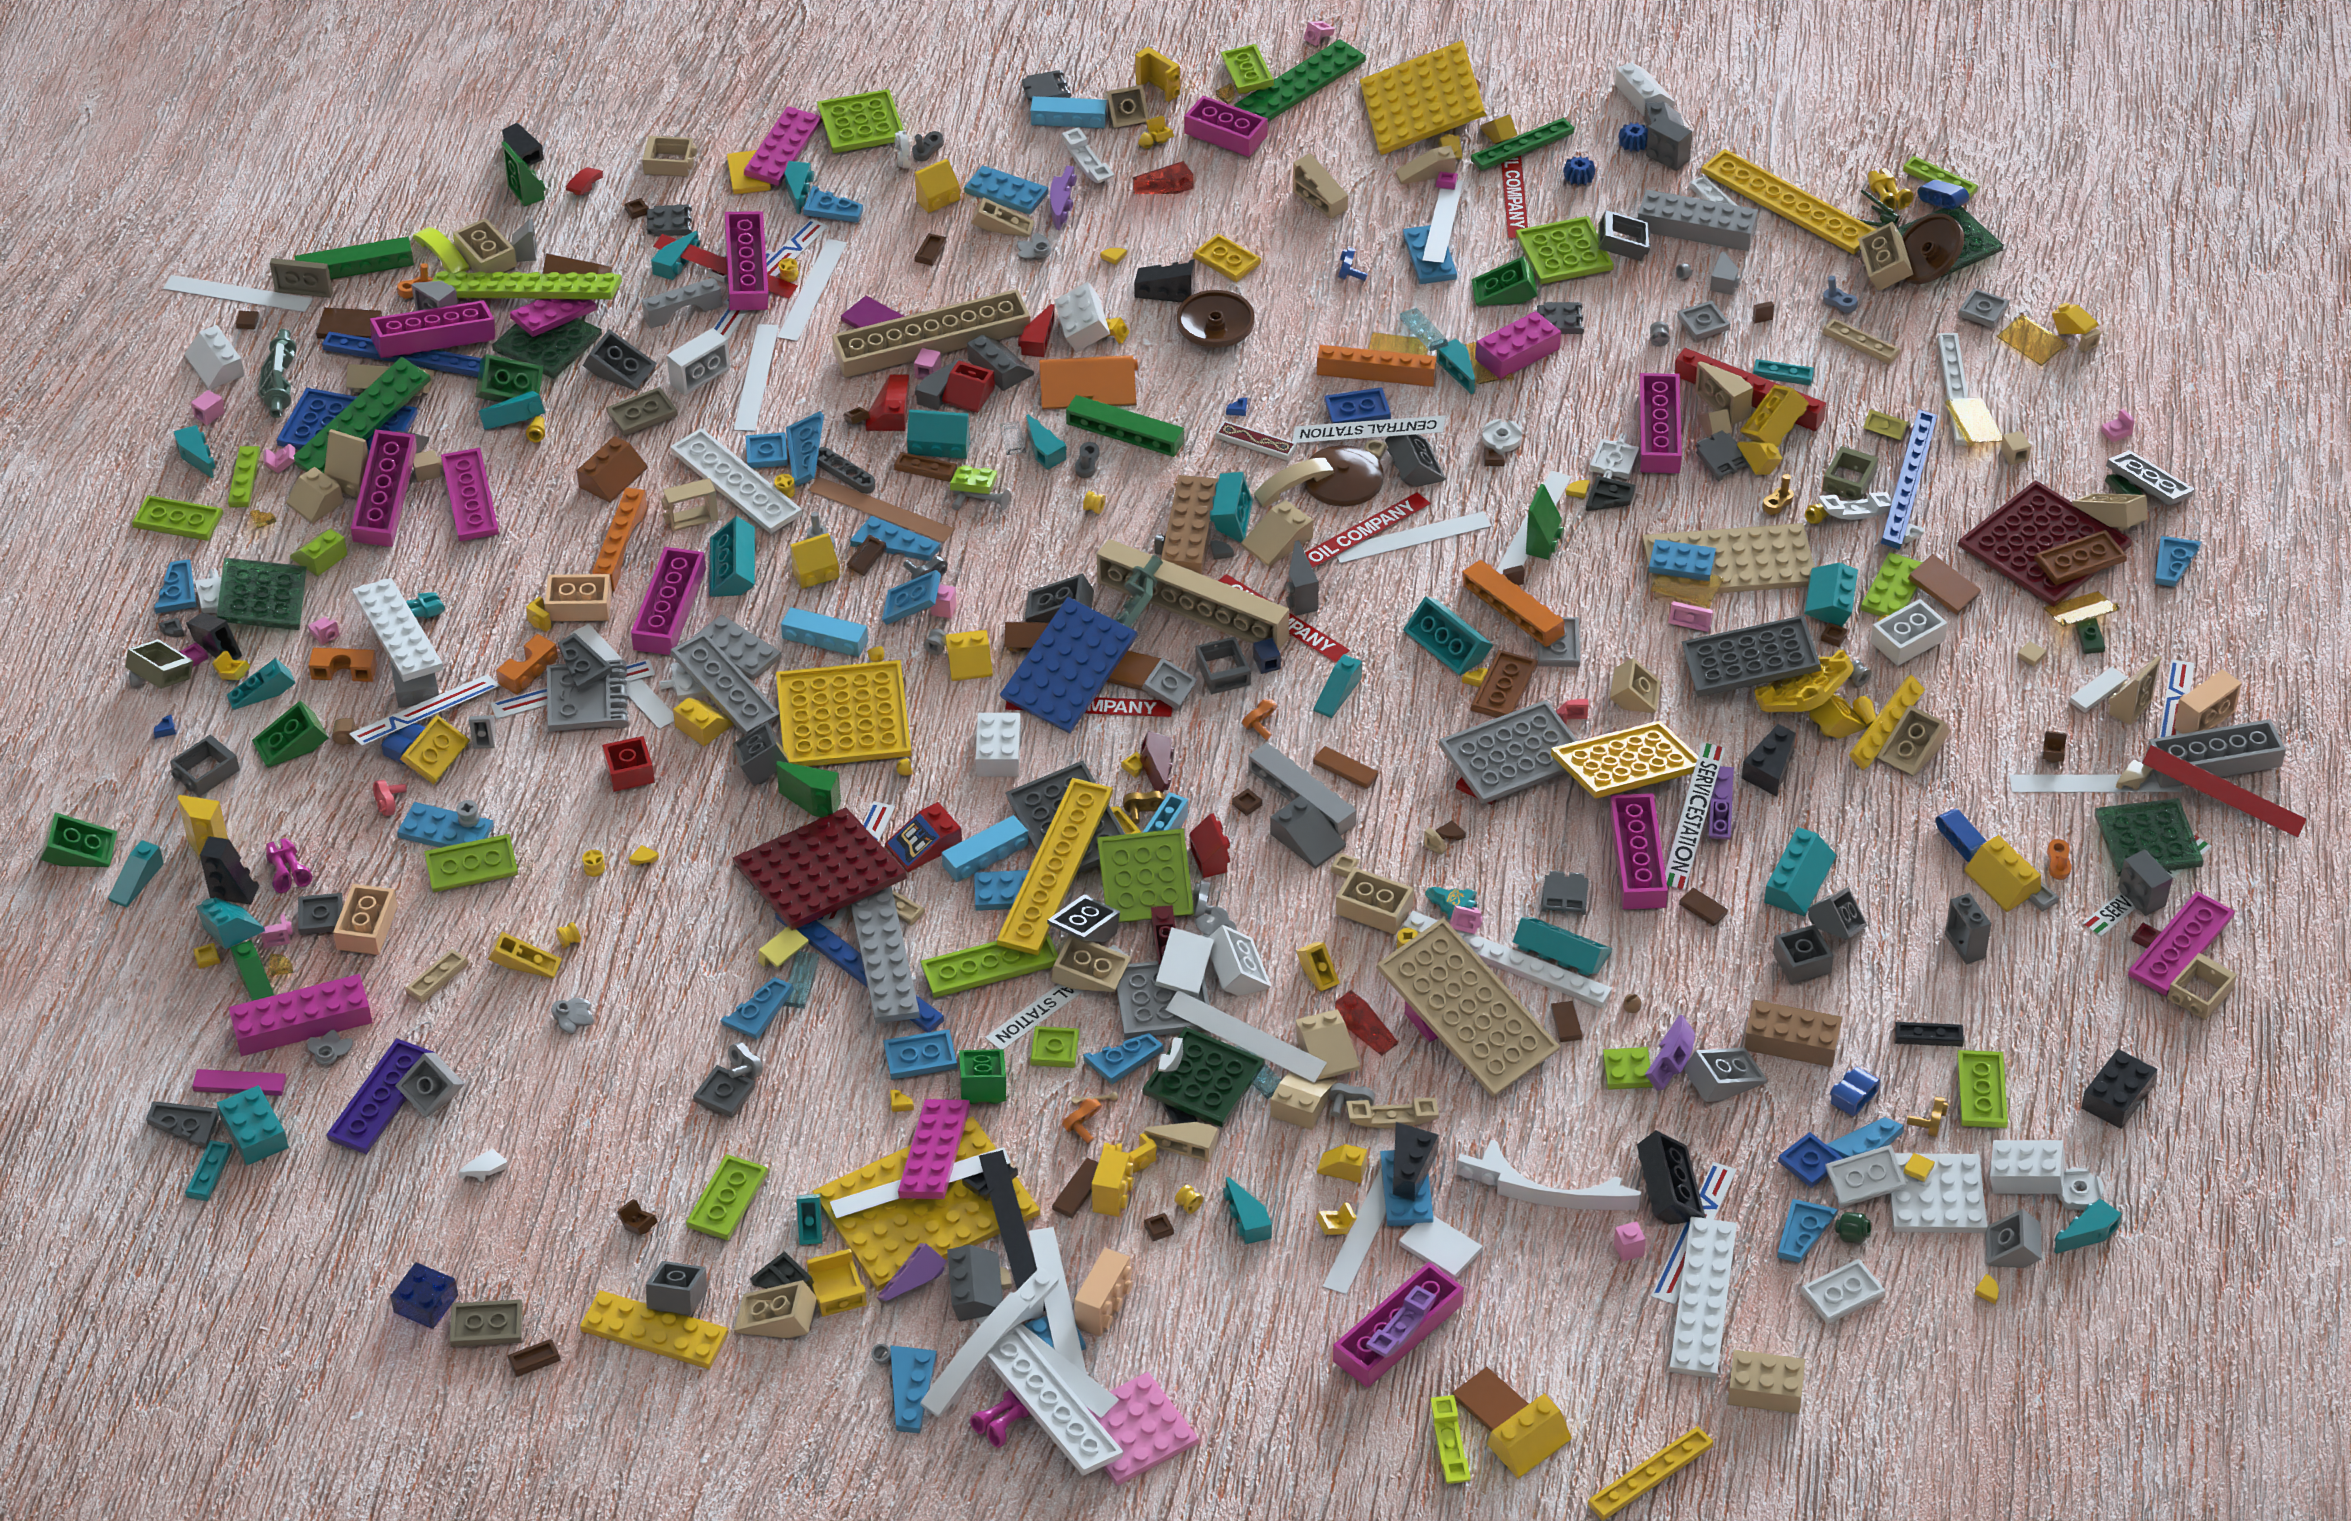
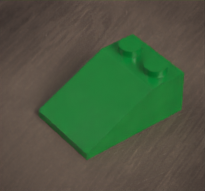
M505 141L501 142L508 187L524 207L544 200V191L546 190L544 182L537 178L535 171L531 170Z
M1524 256L1471 279L1477 306L1520 304L1538 296L1533 271Z
M486 354L480 360L475 397L503 402L531 391L540 394L544 366Z
M1540 484L1528 510L1526 554L1549 560L1552 552L1555 553L1557 550L1558 539H1562L1564 528L1561 527L1562 518L1544 484Z
M299 701L252 739V742L265 765L269 768L314 751L329 737L316 714L302 701Z
M777 761L776 769L780 794L812 816L823 818L838 810L841 803L838 772Z
M55 812L47 828L40 860L58 866L109 867L117 831Z
M1004 1049L959 1050L961 1100H969L970 1104H977L978 1102L998 1104L1006 1101Z

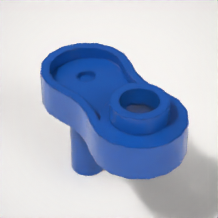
M1348 247L1347 250L1343 249L1339 259L1342 261L1338 277L1345 280L1347 275L1366 281L1367 273L1351 268L1356 249Z

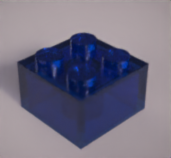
M415 1262L392 1292L390 1298L394 1313L434 1329L458 1297V1290L455 1278Z

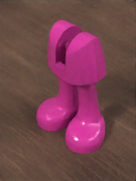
M287 838L280 839L281 849L277 850L274 842L267 843V861L276 868V873L272 880V886L276 892L285 893L291 888L292 880L289 871L284 865L286 863L291 868L292 877L297 886L305 887L311 883L313 879L312 873L307 867L298 863L295 857L297 853L296 847Z
M1009 1389L1004 1392L1003 1400L986 1411L974 1413L970 1417V1424L978 1434H983L987 1431L990 1443L1000 1448L1007 1441L1006 1428L1016 1419L1026 1418L1030 1412ZM1006 1410H1009L1005 1415H1003L997 1420H994L1001 1413H1003Z

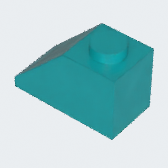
M820 1194L797 1195L799 1245L823 1243Z

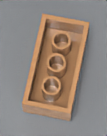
M1754 1000L1746 1031L1744 1048L1751 1052L1833 1067L1843 1017Z

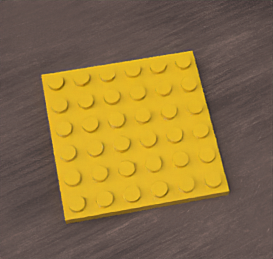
M1463 40L1359 79L1381 155L1487 116Z
M901 660L776 672L782 743L789 763L802 766H818L912 756Z

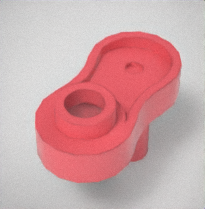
M385 780L374 782V797L377 801L379 812H382L384 816L395 814L396 806L392 794L406 792L405 784L388 786Z

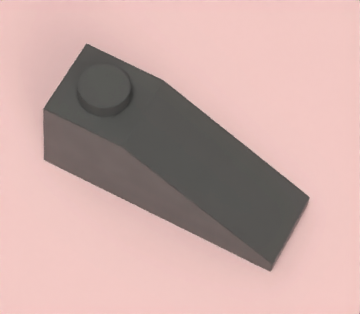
M958 360L926 376L916 386L915 395L918 405L937 411L943 405L942 398L949 374Z

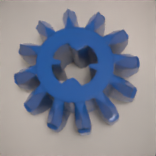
M1630 122L1629 125H1623L1618 136L1619 145L1624 150L1629 149L1630 152L1645 150L1648 128H1645V125H1639L1638 122L1636 124Z
M1581 155L1578 158L1573 156L1572 159H1567L1563 169L1566 181H1570L1571 185L1577 184L1578 186L1580 184L1586 185L1587 182L1591 183L1596 172L1593 161L1589 160L1588 157L1582 158Z

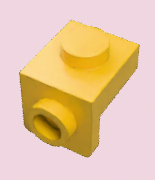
M1164 116L1146 120L1148 133L1154 138V141L1165 143L1169 141V138L1174 137L1173 130L1166 127Z
M1446 134L1442 136L1438 143L1439 147L1451 146L1456 160L1462 159L1463 154L1459 135Z
M1106 318L1110 334L1105 337L1114 336L1118 344L1123 343L1129 334V330L1122 318Z
M539 596L526 606L528 622L534 627L547 632L552 628L550 614L545 611L544 600Z
M223 651L212 662L213 667L222 680H239L245 676V672L250 668L247 660H233L228 651Z
M1144 1133L1139 1135V1147L1130 1152V1163L1134 1164L1133 1173L1147 1168L1156 1161V1143Z
M1343 1203L1339 1211H1319L1316 1219L1325 1235L1348 1234L1357 1217L1349 1203Z

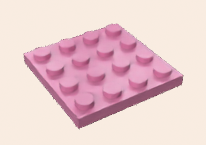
M1149 1372L1109 1391L1119 1401L1102 1418L1086 1407L1124 1451L1121 1459L1103 1467L1116 1486L1199 1444L1197 1435Z

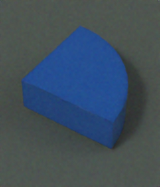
M1239 398L1238 401L1230 403L1226 408V415L1246 416L1247 398Z
M172 715L162 718V721L154 727L155 739L176 734Z

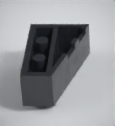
M1195 259L1189 260V263L1179 264L1178 262H1173L1170 266L1154 265L1141 267L1137 270L1134 282L1135 298L1182 303L1195 292Z
M1777 724L1745 758L1741 778L1778 797L1781 783L1784 780L1786 769L1789 766L1794 751L1796 733Z
M208 836L200 853V859L209 897L251 905L260 885L257 881L253 882L249 875L250 870L248 867L244 868L240 862V855L229 839Z
M1396 1122L1393 1195L1415 1201L1438 1154L1439 1134Z

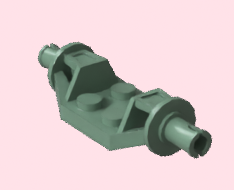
M287 329L279 330L278 337L270 342V354L260 370L258 395L270 407L269 413L274 418L281 417L282 409L287 408L291 403V384L282 377L284 368H288L294 359L297 346L290 339L291 333Z
M1153 555L1144 568L1139 566L1133 568L1132 576L1124 585L1133 597H1129L1123 604L1124 610L1121 614H1116L1113 620L1130 628L1149 603L1153 595V587L1158 584L1157 579L1153 575L1163 564L1159 557Z

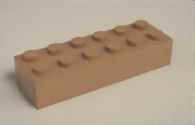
M1178 475L1161 559L1203 575L1213 522L1210 520V510H1213V496L1216 495L1215 484L1219 478Z

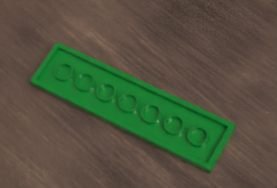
M1339 39L1274 79V86L1256 90L1235 103L1234 107L1265 117L1269 122L1364 63L1366 55Z
M401 357L293 455L295 461L293 464L305 472L316 467L324 473L328 435L331 429L367 440L375 432V429L378 430L431 381L430 375Z

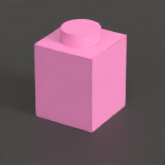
M922 348L914 362L915 378L924 379L926 376L941 368V352Z
M207 390L191 402L194 417L206 425L225 413L222 397L210 390Z
M939 584L936 603L931 607V615L951 619L957 605L956 587Z
M1637 1221L1615 1227L1614 1246L1622 1262L1644 1256L1646 1239Z

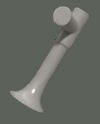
M1006 489L1000 494H982L953 490V493L958 496L954 503H952V508L959 510L964 499L970 497L997 502L1001 505L1002 510H1005L1009 504L1010 492Z

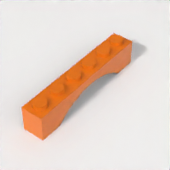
M625 488L592 571L593 574H610L612 591H615L620 579L623 558L630 535L635 526L643 520L647 510L646 492L642 489Z

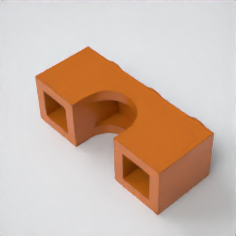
M536 634L524 645L526 661L517 662L509 658L496 669L498 684L516 695L523 689H526L534 679L539 677L547 669V665L554 664L558 659L556 644L539 634Z
M313 647L308 666L311 680H332L336 671L349 669L352 681L373 682L377 668L375 650Z

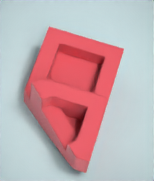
M1588 699L1568 700L1556 710V713L1566 725L1567 719H1587Z

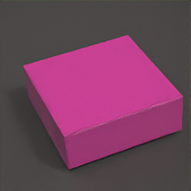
M1439 172L1436 187L1455 190L1458 174Z
M196 642L180 651V653L194 661L193 667L209 658L208 653Z

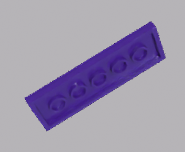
M396 1038L326 1134L327 1140L367 1155L407 1099L395 1085L424 1053L435 1052Z

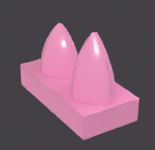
M1673 601L1668 623L1709 632L1713 610Z

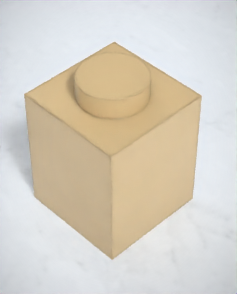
M2017 431L2003 435L2001 451L2010 465L2029 461L2031 445L2023 432Z
M435 450L415 454L413 469L417 482L441 477L440 469L443 468L441 457L436 456Z

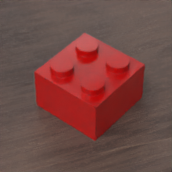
M644 736L602 745L604 762L613 792L655 783L653 764Z

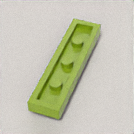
M1913 156L1903 166L1904 172L1927 183L1932 180H1939L1964 187L1969 193V199L1978 191V185L1916 156Z
M259 446L239 447L228 499L229 507L250 506L261 453Z

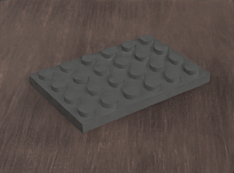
M1804 615L1681 641L1697 697L1821 671V664Z
M1084 760L1005 792L1007 800L1018 820L1028 830V838L1036 853L1042 844L1071 779L1076 778L1096 783ZM1109 804L1076 874L1100 865L1097 837L1125 834Z

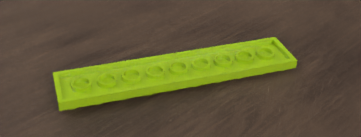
M441 271L435 275L431 282L443 281L456 289L457 298L612 299L622 283L621 274L614 273L596 274L593 272L587 274H577L575 272L568 274H559L557 272L540 274L539 272L485 273L479 271L467 273L460 271L448 273L447 271Z

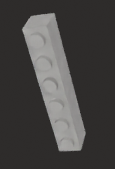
M1266 742L1248 755V770L1290 802L1300 795L1305 797L1320 810L1340 836L1356 825L1357 810L1353 805L1348 804L1337 793L1325 787L1321 781L1316 780L1308 771L1296 765L1292 759L1284 756L1276 747Z

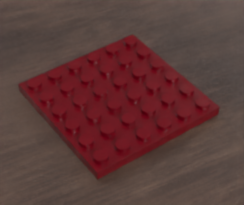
M2035 480L1960 538L1958 546L2055 607L2099 571L2055 586L2034 560L2035 554L2104 530L2108 532L2123 552L2131 546L2132 539L2073 506L2071 501Z
M847 807L732 857L736 868L791 930L907 879L906 871Z

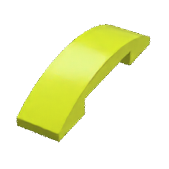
M428 227L412 235L422 247L427 246L442 261L443 268L448 273L469 270L468 264L457 248L438 230Z
M1454 1395L1430 1398L1436 1442L1446 1483L1471 1481L1458 1424Z

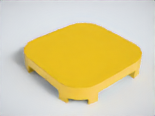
M1838 650L1832 657H1818L1821 671L1772 681L1767 686H1757L1754 693L1759 708L1764 712H1803L1821 706L1852 674L1853 665L1844 650Z

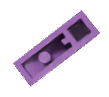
M920 1243L876 1298L880 1301H887L933 1280V1278H938L945 1269L943 1266L947 1261L929 1245Z

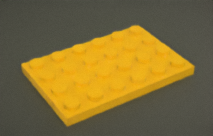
M1661 721L1551 748V756L1595 799L1693 774L1698 758Z

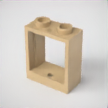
M648 136L642 159L644 174L688 177L690 169L694 167L693 157L697 156V146H694L693 138ZM657 153L686 155L685 160L656 159Z
M710 478L663 489L664 498H661L663 509L666 510L663 513L665 524L670 525L672 532L719 520L716 491ZM704 496V506L673 513L672 504Z
M2198 953L2170 984L2167 998L2189 1010L2194 1015L2206 1020L2234 989L2237 974ZM2195 975L2220 988L2208 1002L2184 989Z

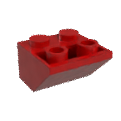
M958 360L949 374L942 402L978 413L995 389L994 371Z
M1211 813L1189 833V848L1202 878L1227 873V863H1230V856L1227 851L1230 848L1229 839L1223 835L1221 821H1217L1214 813Z

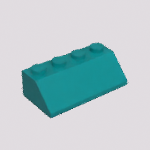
M735 516L710 537L709 595L712 597L741 596L755 585V527L738 516Z
M1428 596L1423 598L1403 629L1460 676L1483 662L1494 645L1440 601Z
M1797 827L1766 884L1764 903L1804 917L1806 916L1807 908L1811 906L1836 859V854L1818 833Z
M1521 917L1512 941L1518 944V949L1525 952L1536 951L1538 952V957L1550 960V958L1558 960V965L1566 968L1574 966L1578 968L1577 972L1586 976L1599 973L1613 949L1534 917Z

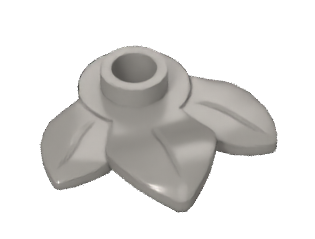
M1039 233L1033 235L1032 241H1017V246L1020 250L1018 256L1030 259L1037 257L1043 259L1051 254L1048 239Z
M1214 906L1211 915H1201L1194 921L1197 928L1204 933L1203 936L1207 938L1221 925L1237 931L1235 923L1229 920L1227 911L1221 907Z
M572 998L569 1001H556L552 1005L551 1012L553 1017L558 1020L559 1027L567 1033L573 1034L576 1025H593L594 1023L592 1014L588 1011L591 1006L588 1000Z
M333 1029L322 1039L310 1037L307 1046L308 1050L315 1055V1059L319 1064L329 1065L335 1062L337 1057L345 1055L350 1051L353 1040L352 1038L340 1040L339 1035Z

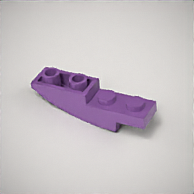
M1067 165L1062 177L1054 176L1052 180L1050 208L1056 230H1060L1063 223L1067 222L1068 212L1072 211L1073 208L1071 188L1076 185L1077 175H1074V166Z
M1720 766L1710 800L1709 838L1728 840L1731 838L1734 767Z
M1683 1015L1677 1017L1659 1044L1662 1050L1645 1073L1657 1091L1664 1090L1672 1076L1681 1073L1691 1055L1695 1033Z

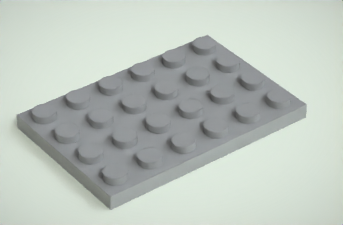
M1544 700L1441 738L1438 745L1483 805L1567 773L1551 756V748L1578 742V740L1550 703Z

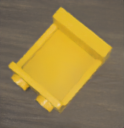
M1149 46L1135 54L1137 85H1144L1147 82L1152 83L1165 91V101L1167 102L1180 95L1179 64Z
M851 1249L817 1256L806 1261L807 1273L814 1281L811 1286L817 1297L816 1301L822 1317L867 1306L866 1291L864 1285H861L853 1262Z

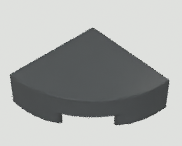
M1157 534L1154 539L1155 554L1162 555L1166 537L1162 534Z
M1210 540L1214 559L1234 557V551L1230 545L1222 541Z
M178 618L158 623L159 629L163 634L170 637L184 636Z

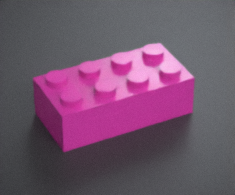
M1202 95L1184 116V134L1250 157L1268 136V119Z
M1534 311L1476 341L1475 360L1501 380L1559 350L1561 331L1537 311Z

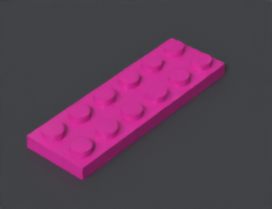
M787 106L745 167L744 175L779 186L785 177L788 161H796L821 124V116Z
M481 448L441 454L459 541L498 535L499 529Z
M2196 891L2128 971V976L2167 996L2170 984L2198 953L2203 954L2234 917L2235 911Z
M925 1099L898 1189L899 1198H945L970 1110L969 1100Z

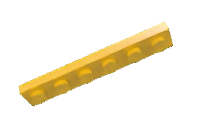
M1912 674L1905 678L1849 753L1851 759L1861 770L1868 768L1885 745L1908 706H1914L1925 691V688Z
M1696 1426L1589 1498L1588 1506L1603 1521L1711 1449L1714 1441L1699 1426Z

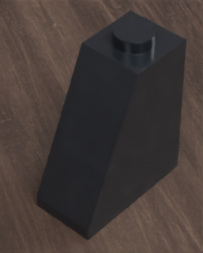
M518 122L502 129L503 142L505 141L528 167L544 160L542 145Z
M202 612L186 622L194 641L213 657L217 658L223 651H228L233 660L243 656L226 620Z

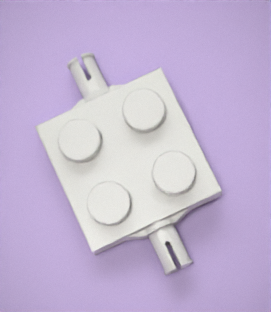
M1623 433L1619 435L1618 441L1601 439L1590 464V471L1604 474L1603 477L1609 479L1615 476L1629 480L1639 455L1640 447L1625 443L1628 435L1624 434L1623 436Z
M213 568L214 574L212 569L209 570V579L195 581L201 612L206 614L219 613L220 619L224 620L225 616L226 621H228L229 611L243 608L236 575L219 577L217 569Z
M679 663L671 664V680L659 681L661 690L667 688L674 689L678 701L708 696Z

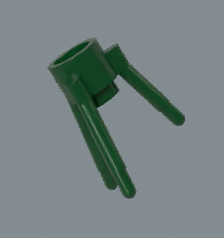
M1861 190L1862 194L1882 208L1880 209L1874 205L1871 206L1872 209L1881 214L1880 221L1882 223L1863 219L1858 220L1867 225L1882 227L1890 222H1893L1896 226L1900 215L1865 190Z

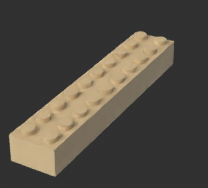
M1015 289L833 334V352L844 378L915 361L922 348L939 351L943 354L967 348L969 341L981 335L999 340L1023 334L1024 327L1030 323V314L1019 290Z
M1108 539L1096 554L1097 583L1132 596L1125 588V583L1132 576L1133 568L1135 566L1144 568L1153 555ZM1161 559L1163 564L1153 575L1157 579L1158 584L1153 587V595L1149 601L1150 604L1252 644L1273 638L1278 650H1280L1288 640L1289 608Z

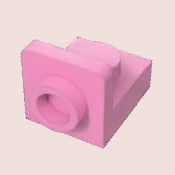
M1323 21L1308 22L1303 38L1314 46H1318L1321 37L1332 36L1335 28Z
M2121 409L2117 419L2102 425L2101 432L2112 442H2116L2132 435L2135 420L2124 409Z
M288 444L283 449H279L276 454L269 449L264 450V464L267 468L279 474L295 462L293 456L295 455V447Z
M326 616L308 625L309 632L322 645L340 636L337 622L335 620L329 621Z
M1455 905L1449 924L1453 929L1475 934L1477 928H1480L1482 923L1481 912L1475 907L1468 909Z
M285 914L280 915L282 924L264 927L265 931L260 933L264 948L290 944L289 935L293 934L291 921L286 922Z

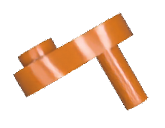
M422 263L420 265L419 277L398 283L397 293L404 299H410L413 297V283L431 282L433 280L428 276V264Z
M1263 699L1256 709L1244 717L1241 724L1247 730L1254 727L1265 740H1268L1272 734L1260 722L1269 717L1278 705L1273 699Z
M2062 839L2052 840L2047 848L2050 860L2049 873L2058 880L2068 878L2072 868L2069 860V844Z
M1096 1098L1084 1100L1080 1104V1108L1071 1113L1062 1122V1126L1067 1132L1075 1130L1086 1144L1092 1142L1094 1138L1082 1123L1093 1117L1101 1109L1102 1105Z

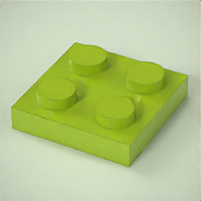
M967 465L958 467L950 482V490L990 494L997 479V471L990 468L977 469Z
M1648 1047L1603 1049L1602 1055L1608 1090L1653 1087V1084L1645 1075L1651 1066Z

